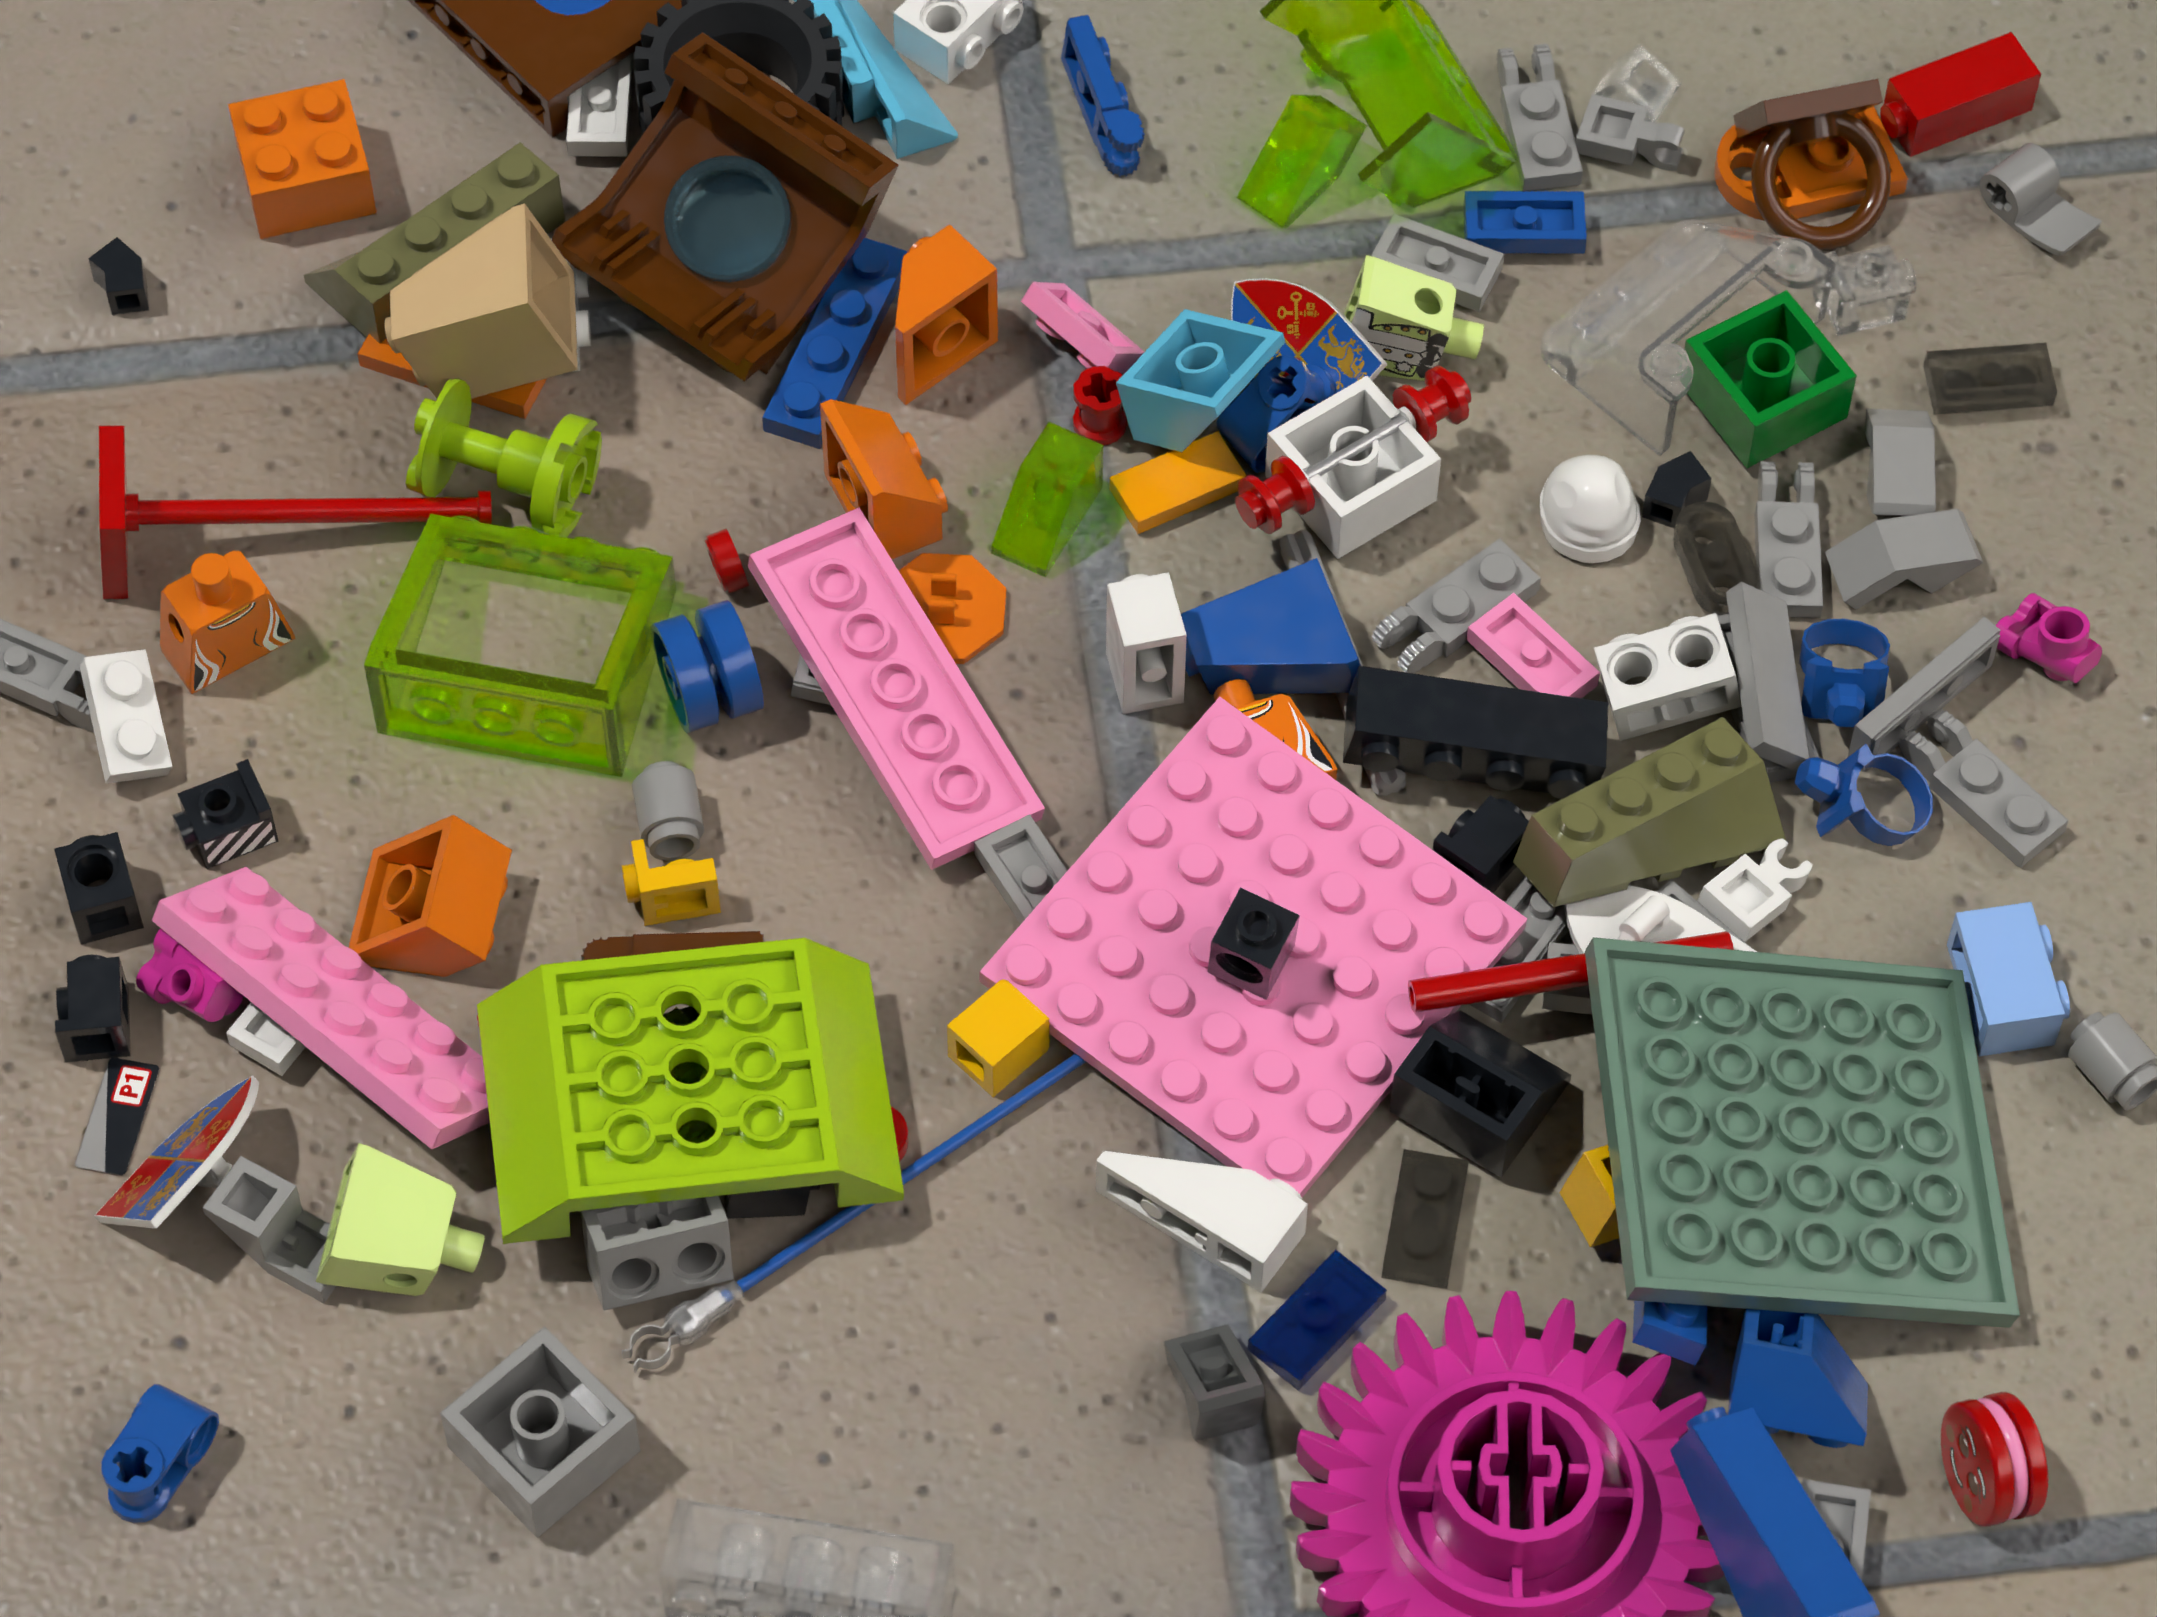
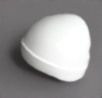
M1582 455L1570 458L1555 467L1546 480L1540 494V521L1543 533L1550 545L1568 558L1585 563L1607 562L1622 556L1633 545L1641 522L1640 509L1630 481L1623 468L1617 462L1598 455Z

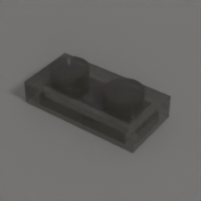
M2046 342L1926 351L1923 367L1934 415L2054 406L2057 387Z
M1404 1149L1381 1278L1443 1289L1448 1288L1469 1160Z

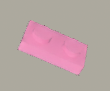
M1032 282L1021 300L1026 307L1038 316L1035 322L1044 332L1056 339L1066 340L1079 351L1077 359L1086 368L1106 366L1113 371L1126 373L1144 353L1140 347L1065 283Z
M1512 593L1468 626L1467 641L1518 689L1583 698L1598 686L1600 672L1515 593Z

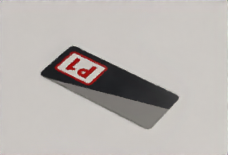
M115 1057L109 1059L75 1161L76 1167L115 1175H124L126 1173L159 1073V1066Z

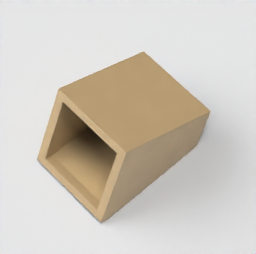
M525 203L514 206L390 290V317H387L384 323L388 343L395 353H401L411 365L417 382L421 386L426 385L436 398H438L449 379L458 378L464 380L470 386L472 399L578 370L574 271Z

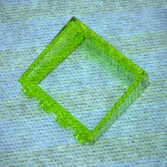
M430 514L371 642L364 663L377 733L622 777L656 662L651 624L669 618L676 594L673 556L663 555L645 547L629 549L600 544L598 541L588 537L566 538L543 534L525 526L509 528L480 523L468 516L446 517ZM445 561L631 593L595 684L417 653L419 641Z

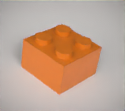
M345 79L228 104L236 146L260 239L377 214L370 171Z

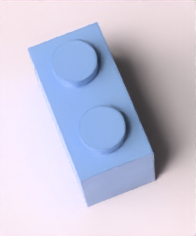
M2032 902L1957 912L1947 941V948L1953 969L1963 970L1974 1041L1979 1057L2055 1045L2063 1019L2069 1018L2070 1001L2065 983L2062 980L2055 981L2050 965L2053 960L2052 938L2045 924L2038 925Z

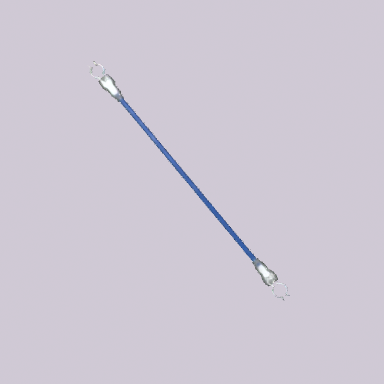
M1077 1054L1072 1055L901 1171L903 1185L1086 1063V1061ZM875 1204L848 1206L737 1282L732 1280L724 1286L713 1287L695 1300L682 1301L669 1310L664 1317V1325L662 1327L645 1325L638 1328L631 1336L630 1348L621 1350L622 1358L626 1359L633 1356V1346L640 1337L647 1334L663 1336L668 1331L671 1334L668 1339L669 1346L662 1357L656 1360L639 1358L633 1365L634 1373L637 1372L639 1367L657 1369L663 1366L670 1358L672 1345L678 1344L681 1347L691 1345L705 1336L711 1324L728 1314L734 1304L744 1297V1292Z

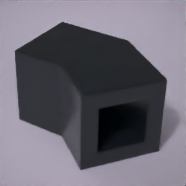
M116 237L88 258L93 279L106 291L112 315L149 311L147 279L142 258Z
M1691 451L1658 466L1645 495L1642 511L1643 518L1678 530L1686 510L1708 500L1712 478Z

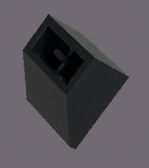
M1459 1010L1430 1025L1394 1073L1390 1112L1502 1178L1570 1083L1572 1075Z

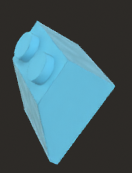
M1184 309L1116 382L1133 440L1183 452L1224 411L1285 344L1284 334Z

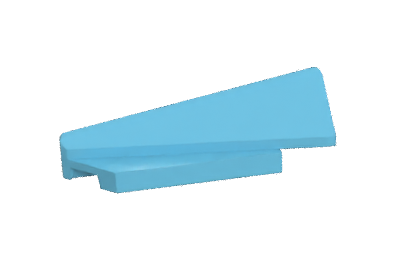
M810 0L814 3L815 18L824 13L832 24V36H838L841 47L844 105L853 123L876 116L897 159L957 139V131L858 0Z

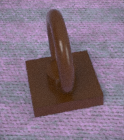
M1878 79L1763 100L1733 115L1738 138L1767 133L1754 157L1751 173L1752 192L1762 218L1776 234L1786 241L1811 250H1834L1850 245L1862 238L1880 219L1888 202L1891 187L1888 157L1875 133L1861 120L1853 116L1883 102ZM1841 136L1856 148L1865 164L1867 188L1864 199L1854 214L1841 223L1826 227L1805 224L1797 220L1786 210L1777 194L1775 171L1779 157L1786 147L1810 144Z

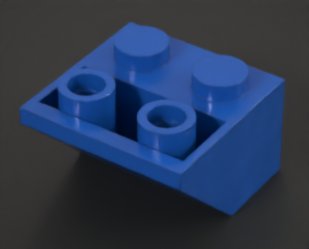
M1744 1309L1732 1367L1728 1415L1753 1407L1769 1434L1778 1433L1781 1429L1805 1434L1812 1442L1825 1447L1843 1448L1848 1443L1864 1446L1867 1434L1868 1383L1820 1315Z

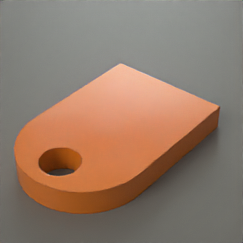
M1873 106L1853 115L1875 133L1884 147L1891 172L1889 197L1905 193L1908 181L1907 175L1875 107ZM1734 124L1724 134L1719 143L1714 168L1715 181L1722 196L1735 209L1750 217L1764 220L1756 206L1751 181L1736 177L1732 171L1740 167L1752 168L1757 149L1767 133L1738 138ZM1838 136L1810 144L1786 147L1777 162L1775 184L1777 194L1783 206L1793 217L1800 219L1861 204L1867 188V173L1863 159L1856 148L1849 141Z

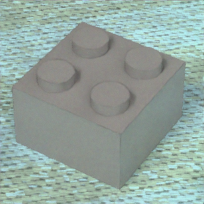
M545 1326L440 1412L448 1448L537 1538L641 1451L635 1416Z

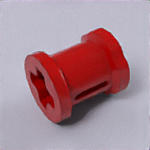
M1093 366L1083 370L1073 385L1074 400L1078 405L1073 414L1074 431L1080 439L1096 446L1109 445L1118 441L1124 435L1127 428L1126 414L1116 382L1123 375L1106 366Z

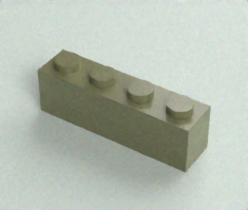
M520 142L361 251L304 274L305 283L364 336L367 337L370 334L381 343L387 338L384 323L385 319L390 317V290L514 206L525 203L547 234L563 224L565 216L559 175Z
M1721 717L1532 814L1513 863L1553 907L1627 890L1630 882L1655 877L1658 882L1680 877L1682 870L1711 863L1715 869L1733 864L1739 859L1740 855L1761 851L1764 856L1770 843L1782 838L1786 841L1764 761L1735 729Z

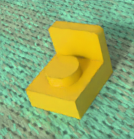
M644 839L631 841L633 864L622 865V873L627 902L641 903L645 926L721 913L713 858L697 861L678 859L665 866L649 869Z

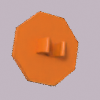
M921 553L898 570L956 664H965L1004 635L1007 588L972 555Z

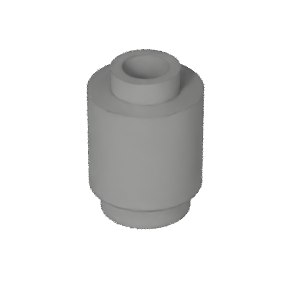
M660 761L647 766L632 783L640 837L644 839L645 846L649 847L650 854L656 859L671 861L686 858L699 849L700 838L704 833L695 775L690 769L679 766L672 761Z
M2101 1012L2093 1013L2072 1031L2070 1038L2074 1043L2068 1052L2069 1057L2110 1103L2118 1101L2125 1110H2131L2142 1104L2157 1091V1056L2119 1013H2111L2105 1017Z

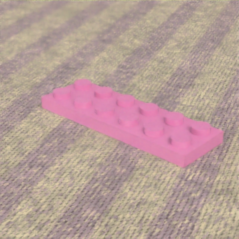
M856 508L750 554L748 562L750 572L931 870L974 851L975 841L1029 814L1035 822L1042 820L1045 807L860 508Z
M244 867L159 900L152 922L430 1149L433 1150L490 1123L483 1057L458 1038L451 1028L438 1022L412 1001L401 988L391 984L361 960V957L354 950L345 947L320 927L308 913L299 910L273 889L262 876Z

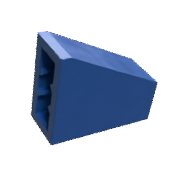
M1318 558L1181 613L1187 635L1185 669L1189 677L1201 673L1210 695H1213L1217 688L1224 683L1236 679L1248 681L1253 694L1349 693L1358 667L1361 666Z

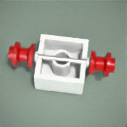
M1435 366L1425 373V387L1417 391L1407 384L1395 389L1392 404L1368 376H1365L1270 431L1267 435L1265 468L1267 479L1261 481L1254 475H1248L1238 482L1239 495L1235 498V504L1241 518L1250 528H1259L1266 534H1272L1282 527L1281 514L1291 508L1302 517L1335 557L1339 559L1437 501L1441 458L1427 442L1436 437V423L1445 418L1448 422L1457 425L1468 418V404L1471 402L1472 397L1467 383L1459 373L1455 371L1449 372L1442 366Z

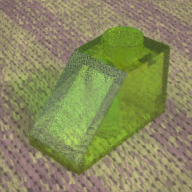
M1292 94L1236 198L1281 228H1288L1340 177L1367 125L1321 95Z
M1048 422L1019 467L991 545V554L1046 578L1103 488V445Z

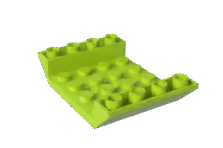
M796 938L542 964L477 1004L503 1244L570 1237L569 1212L832 1183H834L838 1208L904 1200V1189L869 964L810 939ZM677 1004L689 1005L700 1014L694 1022L684 1026L674 1025L663 1017L664 1012L669 1007ZM695 1062L703 1066L707 1074L699 1082L684 1084L677 1081L670 1072L680 1063ZM700 1120L710 1124L714 1128L715 1133L707 1141L691 1143L684 1140L679 1135L678 1130L689 1121Z

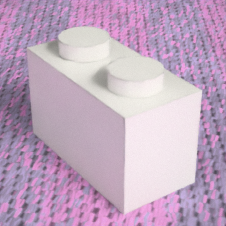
M1169 572L1152 576L1136 574L1126 577L1120 582L1107 584L1106 655L1122 714L1184 703L1187 635Z

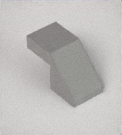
M1866 408L1864 432L1871 449L1867 499L1872 514L1910 516L1935 512L1934 426L1928 411Z
M1958 509L1876 520L1825 551L1843 601L1854 609L1860 608L1906 579L1911 580L1932 594L1983 563L1964 513Z
M240 1156L202 1207L204 1214L268 1274L325 1303L336 1286L325 1285L315 1281L330 1224L302 1209L295 1184Z

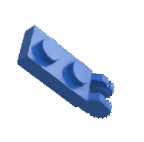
M1089 15L1069 18L1066 24L1061 53L1063 66L1094 145L1097 146L1102 161H1105L1104 166L1108 168L1107 171L1113 172V175L1118 174L1119 177L1121 175L1127 177V174H1133L1134 170L1137 171L1140 156L1137 150L1139 147L1141 148L1145 135L1143 133L1144 128H1141L1142 122L1138 114L1129 110L1127 92L1121 81L1115 82L1110 70V51L1106 39L1103 36L1097 37Z

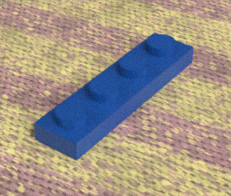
M868 238L863 239L823 295L762 417L764 432L820 449L822 445L820 403L830 399L844 401L899 290L902 259L908 251Z

